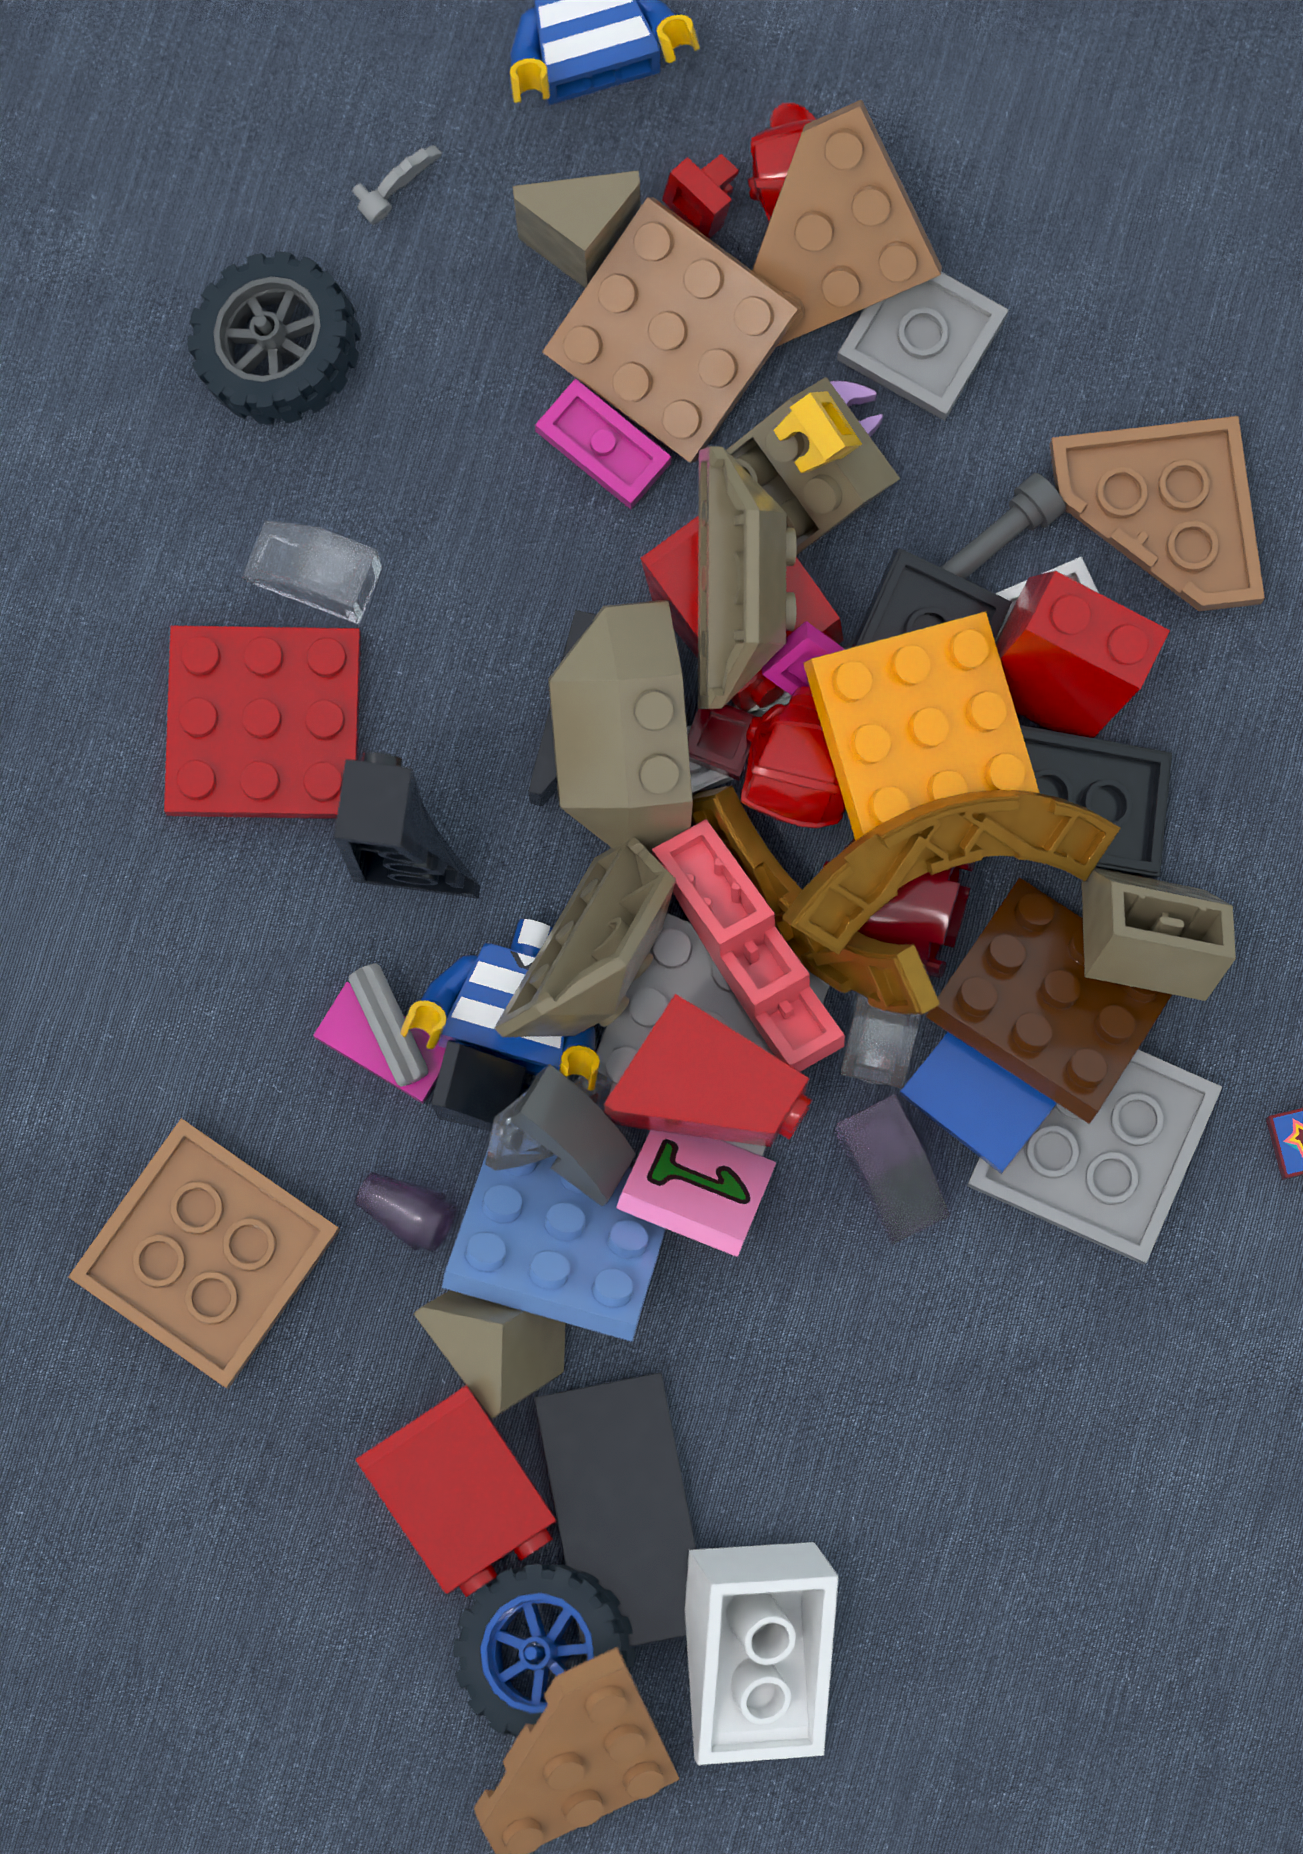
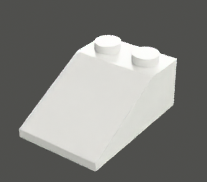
M815 1542L689 1550L685 1620L694 1759L698 1765L824 1755L838 1575Z

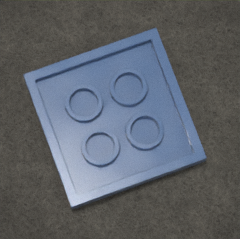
M494 1130L445 1270L442 1288L632 1342L666 1232V1228L616 1209L623 1188L633 1168H627L609 1201L601 1206L551 1169L557 1156L539 1142Z

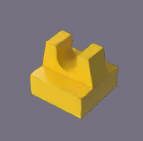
M828 391L810 392L790 407L792 411L773 430L780 441H786L799 432L804 433L808 437V452L794 462L801 473L810 472L837 459H843L862 445Z

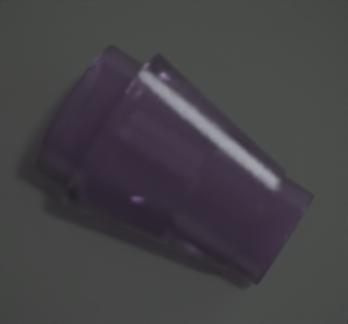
M371 1172L366 1177L359 1189L355 1202L356 1206L365 1210L367 1214L415 1251L423 1247L434 1252L447 1236L456 1214V1206L445 1201V1193L388 1176H382L376 1172Z

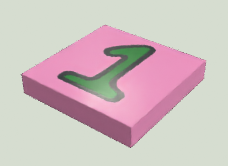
M650 1130L623 1188L616 1209L738 1257L776 1162L721 1140Z

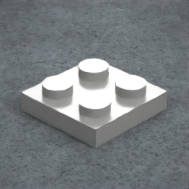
M941 272L940 276L864 308L840 348L837 360L945 421L1007 318L1009 310Z

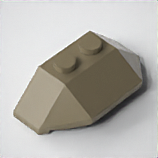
M709 446L699 450L698 708L722 709L786 644V631H793L796 624L794 592H786V566H794L796 560L797 539L795 528L786 527V512L723 447Z
M667 599L603 606L592 620L591 625L576 641L548 679L559 806L613 849L636 837L652 854L653 848L691 828L693 798L683 675Z
M636 837L631 838L614 849H608L593 859L494 1027L502 1037L575 1036L597 1023L602 1027L611 1024L625 1010L629 1003V998L625 995L631 983L646 971L653 960V955L649 951L663 928L676 881L671 873Z

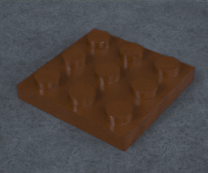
M1019 877L937 997L940 1005L929 1010L925 1017L1090 1124L1173 994L1085 977L1083 918Z

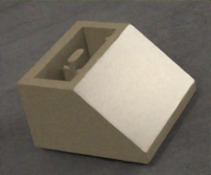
M827 377L787 400L726 450L786 512V527H794L796 532V556L900 480L897 473ZM828 391L862 445L843 459H837L810 472L801 473L794 462L808 452V437L804 433L799 432L786 441H780L773 430L792 411L790 407L810 392Z
M1096 867L1086 881L1082 880L1085 977L1203 1001L1208 999L1236 959L1232 905L1204 889Z

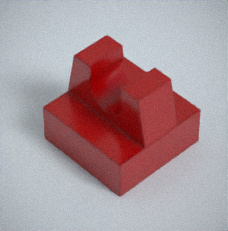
M722 154L702 169L687 157L670 172L662 201L679 217L710 239L724 225L732 201L729 195L732 193L733 187L729 183L737 177L739 170Z

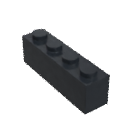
M363 753L362 761L345 759L334 839L353 882L479 899L481 886L434 825L424 807L412 768L402 767V758L385 753Z

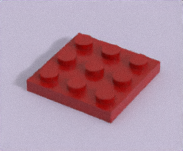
M170 626L165 814L167 816L337 819L345 759L358 761L360 629Z

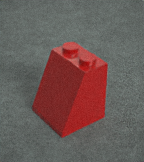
M699 515L640 558L652 601L668 600L673 628L697 658ZM796 557L794 566H786V592H794L796 598L795 628L793 631H786V637L807 621L834 642L840 644L844 641L840 617ZM761 668L731 700L738 709L748 712L756 705L759 708L769 706L786 691L763 676Z
M1057 571L1028 577L995 644L1017 714L1050 731L1094 738L1141 689L1170 630Z
M675 993L605 1101L604 1111L615 1125L771 1147L779 1134L790 1140L810 1109L809 1106L812 1100L804 1095L810 1078Z
M467 1385L355 1459L445 1594H450L460 1588L467 1598L478 1591L484 1584H488L497 1578L498 1574L492 1565L514 1551L519 1560L522 1561L553 1540L547 1528L558 1522Z

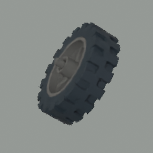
M284 251L275 252V257L268 258L263 253L254 254L246 257L248 263L237 267L235 263L228 266L221 272L223 278L216 285L210 282L201 294L204 301L200 309L194 307L190 318V324L194 328L193 335L188 336V349L195 358L196 362H193L192 365L199 378L222 405H226L232 413L245 420L247 416H252L257 423L273 425L274 419H283L285 423H291L301 420V413L310 409L314 413L323 409L329 404L325 399L333 391L339 394L348 382L345 375L349 367L355 369L359 357V352L355 348V341L361 340L360 325L354 318L353 314L356 311L349 298L335 279L327 271L324 272L315 261L304 256L300 261L292 253ZM281 302L276 315L263 309L267 305ZM297 303H303L312 310L313 315L289 324ZM254 314L255 316L250 322L249 329H242L248 319ZM313 332L308 348L300 347L295 338ZM236 343L256 344L236 363ZM268 356L269 375L249 374ZM295 358L299 359L297 362L283 370L282 365L292 362Z

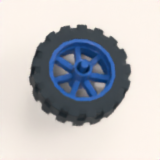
M525 1565L518 1569L506 1570L496 1576L497 1579L491 1584H484L474 1594L473 1598L476 1601L472 1607L465 1608L460 1617L458 1625L463 1627L461 1638L454 1640L453 1655L454 1657H459L461 1668L460 1671L455 1672L460 1689H467L471 1697L467 1702L477 1716L484 1715L490 1721L488 1726L503 1735L511 1734L517 1738L526 1724L536 1725L548 1706L547 1702H545L544 1694L547 1690L549 1669L556 1676L567 1671L568 1668L564 1664L569 1655L587 1654V1661L617 1647L627 1669L629 1666H634L635 1648H629L628 1635L633 1634L631 1624L627 1616L621 1615L617 1607L621 1603L611 1590H604L598 1584L599 1580L593 1575L579 1572L565 1565ZM538 1603H549L563 1608L547 1636L537 1607ZM522 1610H524L532 1636L527 1639L506 1631L515 1616ZM574 1617L585 1635V1644L567 1645L566 1641L561 1638ZM503 1643L519 1649L520 1661L504 1670ZM529 1669L535 1670L531 1699L521 1694L511 1683L513 1679Z

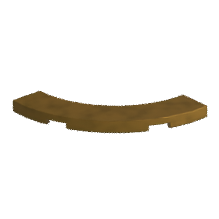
M733 786L701 791L692 796L691 821L693 825L707 819L775 913V927L806 969L844 994L850 990L858 992L868 998L870 1006L900 1014H924L940 1005L914 945L885 943L856 932L838 955L782 919L802 889L770 852L745 812Z
M979 791L938 799L910 809L878 825L851 843L810 881L783 915L782 919L839 955L863 924L888 901L897 896L898 888L927 872L933 875L958 865L981 861L983 857L1014 856L1020 860L1048 864L1086 881L1121 828L1086 807L1059 797L1029 791Z

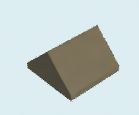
M639 171L512 186L518 239L584 288L587 287L641 207Z
M452 1290L423 1305L413 1313L491 1419H494L547 1385L564 1372V1322Z

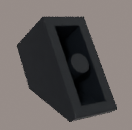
M447 1041L431 1105L438 1119L491 1132L495 1130L513 1135L516 1125L509 1120L531 1086L526 1084L528 1078L527 1069L524 1066L468 1046Z

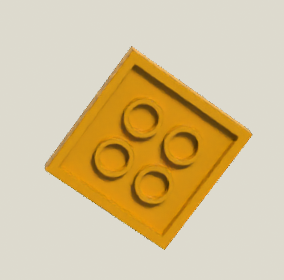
M986 612L812 658L803 663L855 841L878 825L910 809L938 799L969 792L992 790L1040 793Z

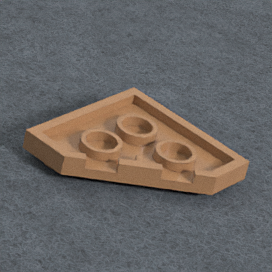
M862 99L804 125L753 266V272L803 308L777 346L941 275L942 266Z
M1238 416L1051 438L1049 446L1055 489L1061 495L1066 505V511L1198 611L1262 604L1265 597Z
M617 1647L555 1676L544 1694L548 1706L536 1725L526 1724L503 1760L506 1769L505 1775L495 1791L485 1790L476 1803L474 1811L481 1829L495 1854L532 1853L541 1845L579 1827L589 1826L600 1817L638 1799L648 1798L656 1794L661 1788L680 1780Z

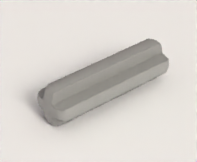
M374 963L357 969L349 975V982L396 1083L402 1087L421 1080L428 1074L427 1065L411 1031H408L406 1037L400 1034L405 1018L381 966Z

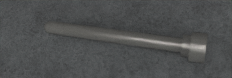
M1033 473L1014 489L1015 497L1009 501L1010 509L943 564L941 568L966 579L1027 528L1033 531L1038 526L1047 528L1065 513L1066 505L1061 495L1045 477L1038 473ZM852 640L848 645H846L844 649L846 650L851 648L854 640Z

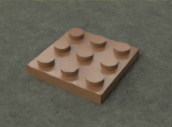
M647 197L542 352L689 463H693L699 458V450L707 447L803 308L654 197Z
M181 1118L68 1277L219 1384L229 1389L340 1232V1229Z

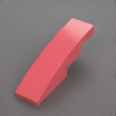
M707 819L653 848L652 855L676 879L673 893L718 970L774 1055L795 1070L801 1072L845 1046L844 1033L811 989L810 974L775 927V913Z

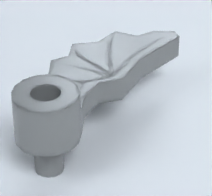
M430 146L425 150L421 148L412 156L406 157L397 167L393 168L377 190L369 192L361 183L356 185L352 192L360 200L357 207L358 210L372 225L379 223L392 209V205L387 199L441 157L442 152L436 146Z

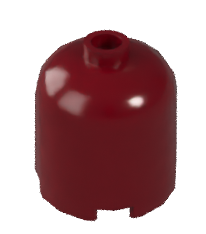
M853 839L847 846H845L844 849H846L851 843H853L855 839ZM826 861V862L824 863V865H823V868H824L830 861ZM975 862L958 865L933 875L927 872L898 888L897 896L875 912L857 932L885 943L914 945L927 975L941 978L945 973L947 962L937 960L942 945L955 948L971 888L960 885L961 871L963 869L972 872Z

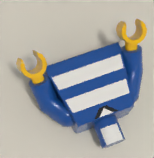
M534 0L535 7L528 9L521 15L510 52L512 66L510 68L513 101L520 103L521 94L526 90L532 89L541 91L543 100L547 99L548 105H552L660 73V48L658 43L661 45L665 61L668 63L676 61L673 49L677 46L691 45L694 51L700 49L692 20L685 15H676L661 0Z
M529 919L518 920L510 949L491 943H484L478 956L465 955L460 957L433 980L421 1000L415 1002L410 1007L400 1031L401 1036L406 1037L408 1031L412 1028L423 1029L430 1035L426 1045L428 1049H434L438 1041V1046L446 1048L447 1041L524 1066L527 1069V1073L537 1076L541 1070L550 1064L566 1077L573 1074L585 1077L588 1081V1091H593L596 1086L600 1060L595 1052L594 1026L575 1036L502 1037L494 1029L553 929L538 921Z

